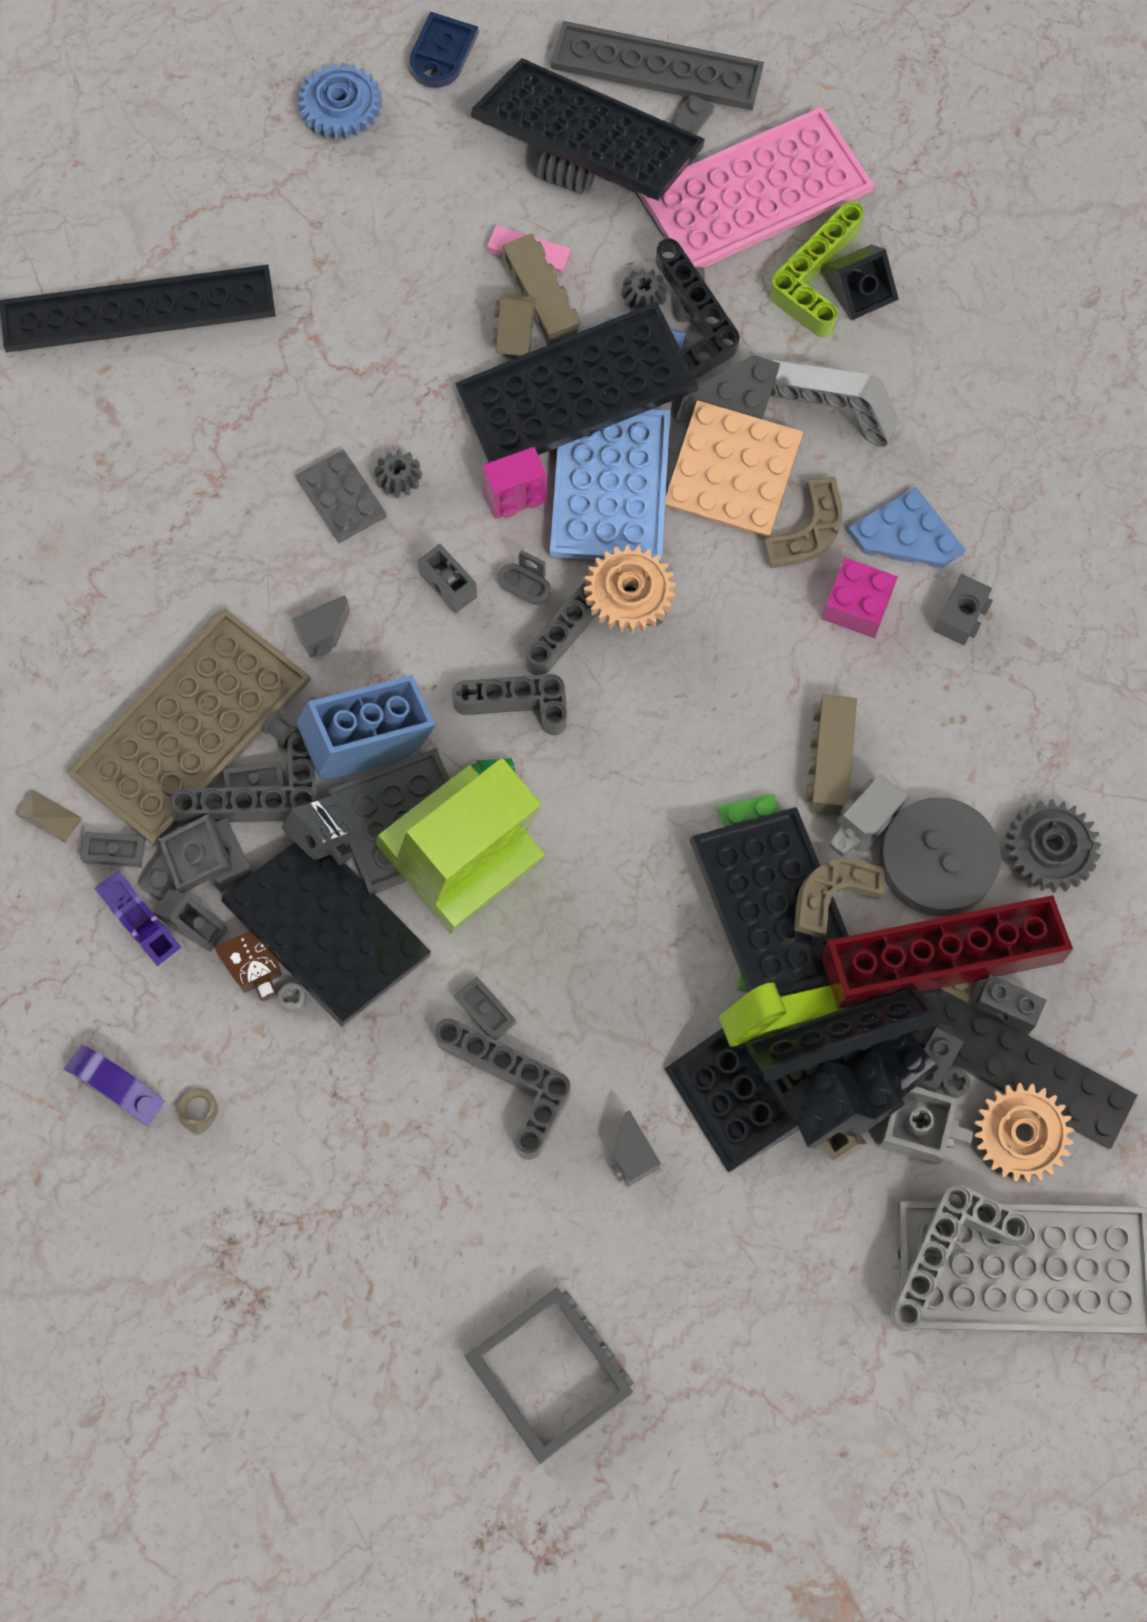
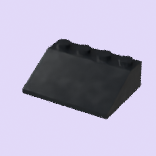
M723 1028L664 1068L728 1172L733 1171L799 1130L783 1094L788 1089L782 1079L765 1082L746 1055L744 1044L730 1046Z

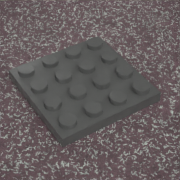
M437 748L327 789L329 796L334 795L354 827V834L349 845L369 894H377L407 882L376 845V840L381 832L450 780Z

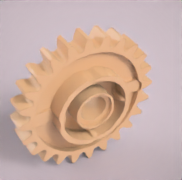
M626 545L624 552H621L616 546L613 555L604 551V560L596 558V567L589 566L588 574L590 576H585V585L587 586L584 587V595L588 596L586 598V606H592L591 615L600 614L599 623H603L606 620L609 621L608 629L618 625L619 633H622L625 627L629 628L631 634H634L635 627H639L645 632L646 624H650L655 628L656 618L664 621V611L670 612L672 607L670 602L675 601V594L673 592L676 589V583L672 582L674 573H667L669 564H660V555L652 558L651 549L641 553L640 546H637L635 551H631L629 545ZM632 586L636 591L627 592L623 588Z
M1018 1083L1015 1092L1009 1085L1004 1088L1005 1095L998 1091L993 1092L995 1102L985 1099L984 1102L988 1110L979 1109L977 1112L983 1117V1120L974 1122V1125L980 1127L981 1131L974 1134L973 1137L982 1140V1143L976 1147V1150L986 1151L981 1160L991 1159L990 1170L993 1171L1000 1167L1002 1178L1010 1172L1013 1182H1017L1020 1175H1023L1026 1183L1030 1182L1032 1174L1035 1175L1038 1181L1043 1180V1171L1053 1175V1164L1058 1167L1063 1166L1059 1157L1070 1156V1153L1064 1149V1146L1074 1143L1066 1137L1074 1129L1065 1125L1071 1119V1116H1062L1061 1114L1066 1107L1065 1104L1055 1106L1054 1103L1057 1096L1054 1095L1046 1098V1088L1036 1093L1034 1084H1030L1027 1091L1023 1089L1021 1083ZM1020 1124L1027 1125L1031 1130V1137L1027 1142L1019 1140L1016 1136V1128Z

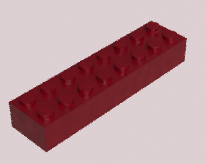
M1054 895L827 940L821 952V957L837 1008L842 1009L915 985L920 992L987 979L990 975L997 977L1060 964L1065 961L1073 947Z

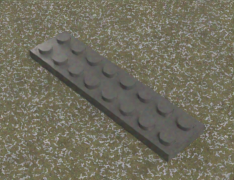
M567 21L562 23L551 61V69L685 97L695 95L709 102L753 110L764 67V62Z

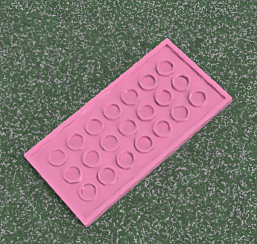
M819 107L687 166L659 201L648 198L639 192L638 195L665 238L676 240L695 267L705 268L873 192L874 184L823 107Z

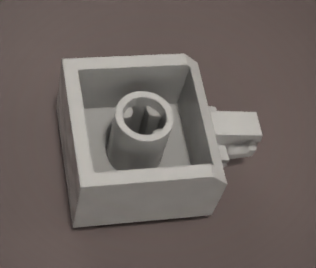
M882 774L874 781L869 779L859 790L861 794L856 801L849 800L840 812L842 815L837 820L839 827L829 847L841 857L845 856L852 849L856 852L868 851L903 809L908 796Z
M915 1087L902 1098L905 1105L886 1118L879 1147L939 1164L944 1158L946 1147L953 1148L954 1143L968 1147L971 1144L973 1131L958 1127L959 1121L953 1119L957 1105L956 1099ZM916 1118L921 1119L920 1124L923 1126L921 1129L916 1127L914 1122Z

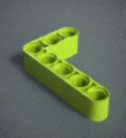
M856 202L844 204L772 277L769 295L771 301L819 337H826L832 334L838 311L834 304L808 284L825 268V264L830 263L859 234L864 210Z
M772 982L751 990L718 1018L729 1045L737 1046L842 1009L837 1008L830 985L780 997L775 983Z

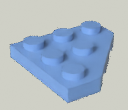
M917 487L853 524L847 531L864 554L875 556V553L892 556L891 559L911 563H914V561L925 562L937 568L946 566L964 555L965 548Z

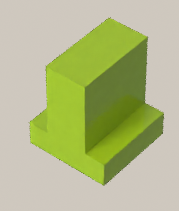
M503 758L499 759L480 775L469 764L381 832L377 837L376 845L447 931L452 934L541 863L545 853L530 837L527 830L542 804Z

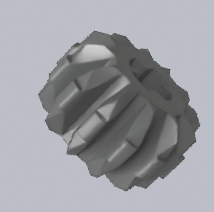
M643 267L639 274L631 271L629 278H625L623 281L621 292L626 308L634 307V311L656 301L658 305H664L667 286L663 283L662 275L655 276L654 269L647 273Z
M399 449L396 455H392L387 451L386 459L379 458L378 467L374 470L377 486L384 488L386 495L395 492V497L399 498L400 493L404 492L409 496L411 494L410 488L418 489V480L422 478L419 461L417 459L413 460L410 452L402 456V452Z

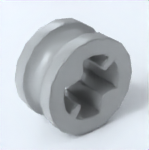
M289 983L280 989L278 1000L285 1010L298 1012L306 1005L307 995L301 986ZM290 991L293 994L300 993L297 996L299 1001L296 1004L293 1002L285 1003V1000H288L286 995Z

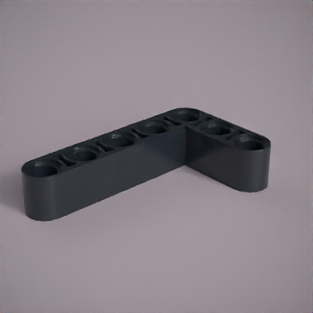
M666 238L660 241L657 246V267L704 335V338L682 351L694 378L697 379L736 354L740 335L680 244L672 238ZM665 252L673 253L675 256L672 258H665L662 256V254ZM678 274H686L689 278L687 280H680L676 276ZM699 295L704 300L701 302H695L691 299V297ZM708 317H714L719 322L715 324H710L705 319ZM722 339H729L733 344L725 346L720 341ZM705 352L710 355V358L702 360L697 355Z

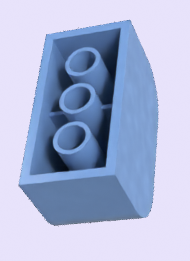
M413 675L308 701L296 722L318 776L322 779L337 778L402 759L419 749L435 727L433 718Z

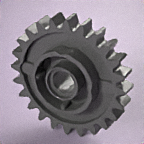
M1053 799L1049 801L1047 806L1040 800L1036 805V809L1029 804L1025 809L1026 813L1019 811L1016 816L1017 820H1012L1009 825L1013 830H1008L1005 837L1010 839V841H1007L1004 847L1012 851L1006 858L1007 860L1016 861L1011 869H1020L1022 871L1019 877L1020 880L1029 877L1030 887L1038 882L1040 884V891H1043L1049 885L1052 893H1055L1059 886L1066 892L1070 888V883L1074 887H1078L1081 883L1080 879L1086 881L1090 876L1089 872H1093L1097 867L1093 862H1097L1101 856L1095 852L1099 850L1101 843L1094 840L1098 837L1099 832L1090 831L1094 822H1084L1086 813L1077 815V806L1074 805L1070 810H1067L1065 801H1062L1060 806L1057 807ZM1047 841L1056 843L1059 850L1050 849L1047 846Z

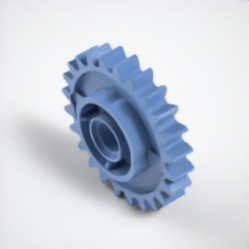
M342 62L338 68L332 63L330 69L322 65V72L320 73L313 70V78L305 77L306 85H300L301 93H298V107L302 120L307 121L308 128L314 127L316 134L324 131L325 138L330 134H334L335 140L339 138L340 134H343L345 139L349 138V133H353L357 137L359 129L367 132V124L374 125V117L380 116L379 109L382 108L381 90L378 89V82L373 81L372 74L365 75L364 68L356 71L355 64H352L350 68H346L345 62Z

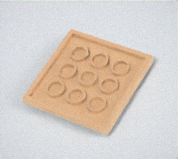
M697 400L665 497V507L770 538L803 432Z

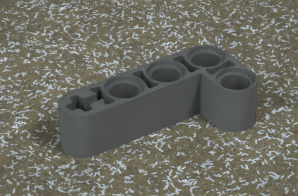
M555 674L464 680L458 682L453 688L454 709L462 715L540 710L541 726L545 733L558 735L566 728L565 685L563 680ZM549 688H555L559 692L555 695H548L544 691ZM521 690H526L530 693L526 697L516 695ZM493 692L501 695L498 699H490L487 696ZM478 694H481L482 700H478ZM463 696H468L469 700H463ZM555 714L560 716L561 719L551 722L547 717Z

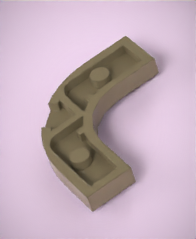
M835 477L808 481L807 488L813 509V519L810 525L803 531L792 535L765 539L764 545L770 568L810 561L824 553L834 542L842 521V503Z
M845 858L831 860L815 869L807 876L800 887L796 903L794 930L819 938L826 935L829 904L831 897L836 892L852 891L876 899L884 895L885 882L884 868L859 860Z

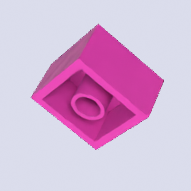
M535 447L482 465L483 492L495 519L511 517L517 511L528 507L536 508L547 501V474Z
M845 557L827 601L822 619L875 638L898 576Z

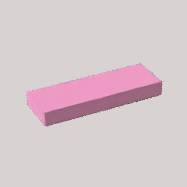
M496 225L487 245V252L502 256L504 244L526 236V234ZM534 237L537 242L540 241L542 243L547 263H552L556 273L562 275L570 258L571 249Z

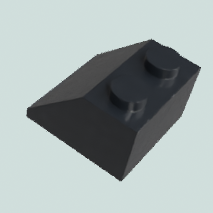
M871 244L825 264L831 289L851 320L899 300L885 248Z

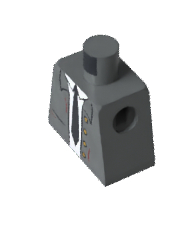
M334 795L291 809L282 829L312 859L317 860L331 855L337 864L341 865L351 858L352 852L348 849L347 845L354 834V827Z

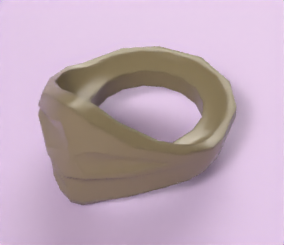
M199 1088L186 1092L181 1097L177 1108L180 1123L196 1135L203 1133L209 1128L218 1113V1105L214 1095L208 1090ZM201 1097L209 1102L210 1110L204 1120H190V1117L187 1115V1104L193 1098Z

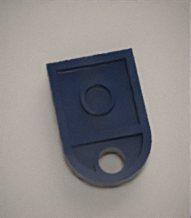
M430 11L410 54V69L413 77L419 83L433 88L444 87L454 82L460 75L479 34L478 26ZM427 70H435L438 72L434 76H428L425 74Z

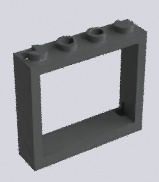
M558 1287L465 1356L469 1365L540 1465L633 1394L630 1386L634 1382L623 1368L619 1371L611 1361L615 1356L605 1342L600 1345L592 1335L596 1332L593 1325L586 1316L580 1319L573 1309L577 1306L574 1299L567 1290L561 1293ZM556 1303L619 1391L547 1446H544L482 1357L552 1304Z

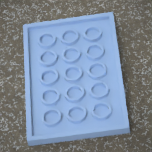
M651 409L557 448L550 557L588 560L599 558L604 560V551L613 555L616 546L621 552H624L626 545H629L631 551H635L637 546H640L641 553L651 549V557L654 558L660 555V564L662 563L670 410Z

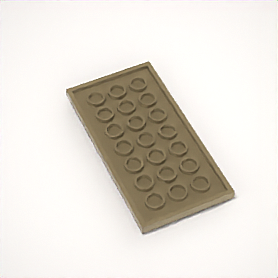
M224 609L67 773L69 777L138 834L144 836L155 847L159 843L158 839L167 835L178 823L173 819L170 812L172 794L178 789L211 788L223 775V769L229 768L263 732L261 728L266 719L275 711L281 713L311 681L310 675L233 614ZM180 802L176 807L180 810H188L191 805L187 802Z

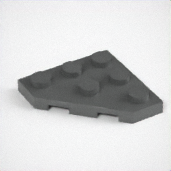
M755 355L699 384L698 391L683 396L676 419L690 423L698 400L763 420L781 364Z

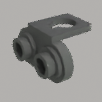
M523 550L519 552V565L513 563L504 565L498 573V582L502 589L531 604H542L549 599L551 594L550 583L545 579L546 563ZM527 560L533 562L535 565H537V567L534 568L530 566V563Z

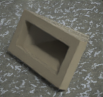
M31 790L15 813L20 818L65 843L81 821L80 816Z

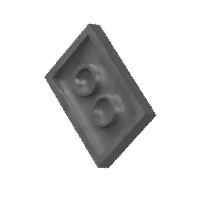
M344 449L296 475L298 483L338 543L345 541L387 517L385 510Z

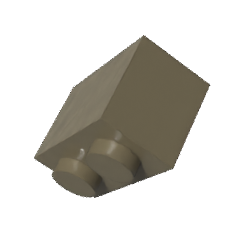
M503 293L500 301L496 300L494 317L499 318L498 328H493L492 344L496 345L495 353L517 356L530 353L536 297Z

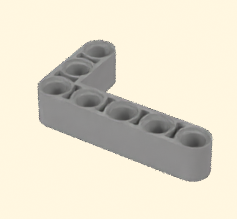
M771 360L781 365L770 397L853 410L867 440L876 446H887L899 423V418L880 379L869 374Z
M953 1185L941 1195L892 1307L890 1313L892 1325L897 1330L906 1332L920 1324L963 1224L1004 1244L1016 1245L1025 1239L1030 1232V1223L1027 1217L965 1186ZM950 1194L958 1195L961 1198L962 1208L957 1209L950 1205L948 1200ZM978 1208H985L990 1212V1222L986 1223L979 1219L977 1214ZM1011 1221L1019 1226V1236L1009 1234L1006 1228L1007 1222ZM938 1222L946 1223L949 1226V1237H943L938 1234L936 1230ZM930 1250L936 1253L938 1256L937 1265L932 1266L926 1263L924 1259L925 1251ZM913 1279H920L925 1283V1294L920 1295L913 1291L911 1286ZM905 1307L912 1311L914 1315L912 1323L907 1324L901 1321L899 1317L900 1308Z

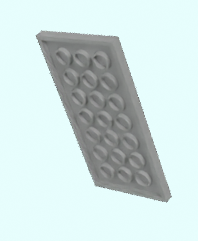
M900 1201L898 1203L900 1288L938 1202ZM949 1202L954 1208H962L963 1203ZM1002 1204L1023 1214L1030 1223L1028 1236L1016 1245L1004 1244L963 1224L923 1319L918 1326L913 1328L921 1330L1147 1335V1207ZM978 1208L977 1214L979 1219L986 1223L990 1222V1212L985 1208ZM938 1222L936 1224L938 1234L943 1237H949V1226L946 1223ZM1007 1222L1006 1228L1009 1234L1019 1236V1226L1014 1222ZM930 1250L924 1252L926 1263L932 1266L938 1264V1256L935 1252ZM920 1279L912 1280L911 1286L913 1291L920 1295L925 1294V1283ZM905 1307L901 1308V1321L907 1324L912 1323L914 1319L912 1311Z

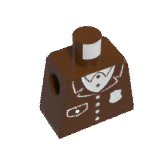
M250 931L214 947L220 960L244 993L256 989L261 1001L271 999L277 994L272 980L282 976L279 961Z

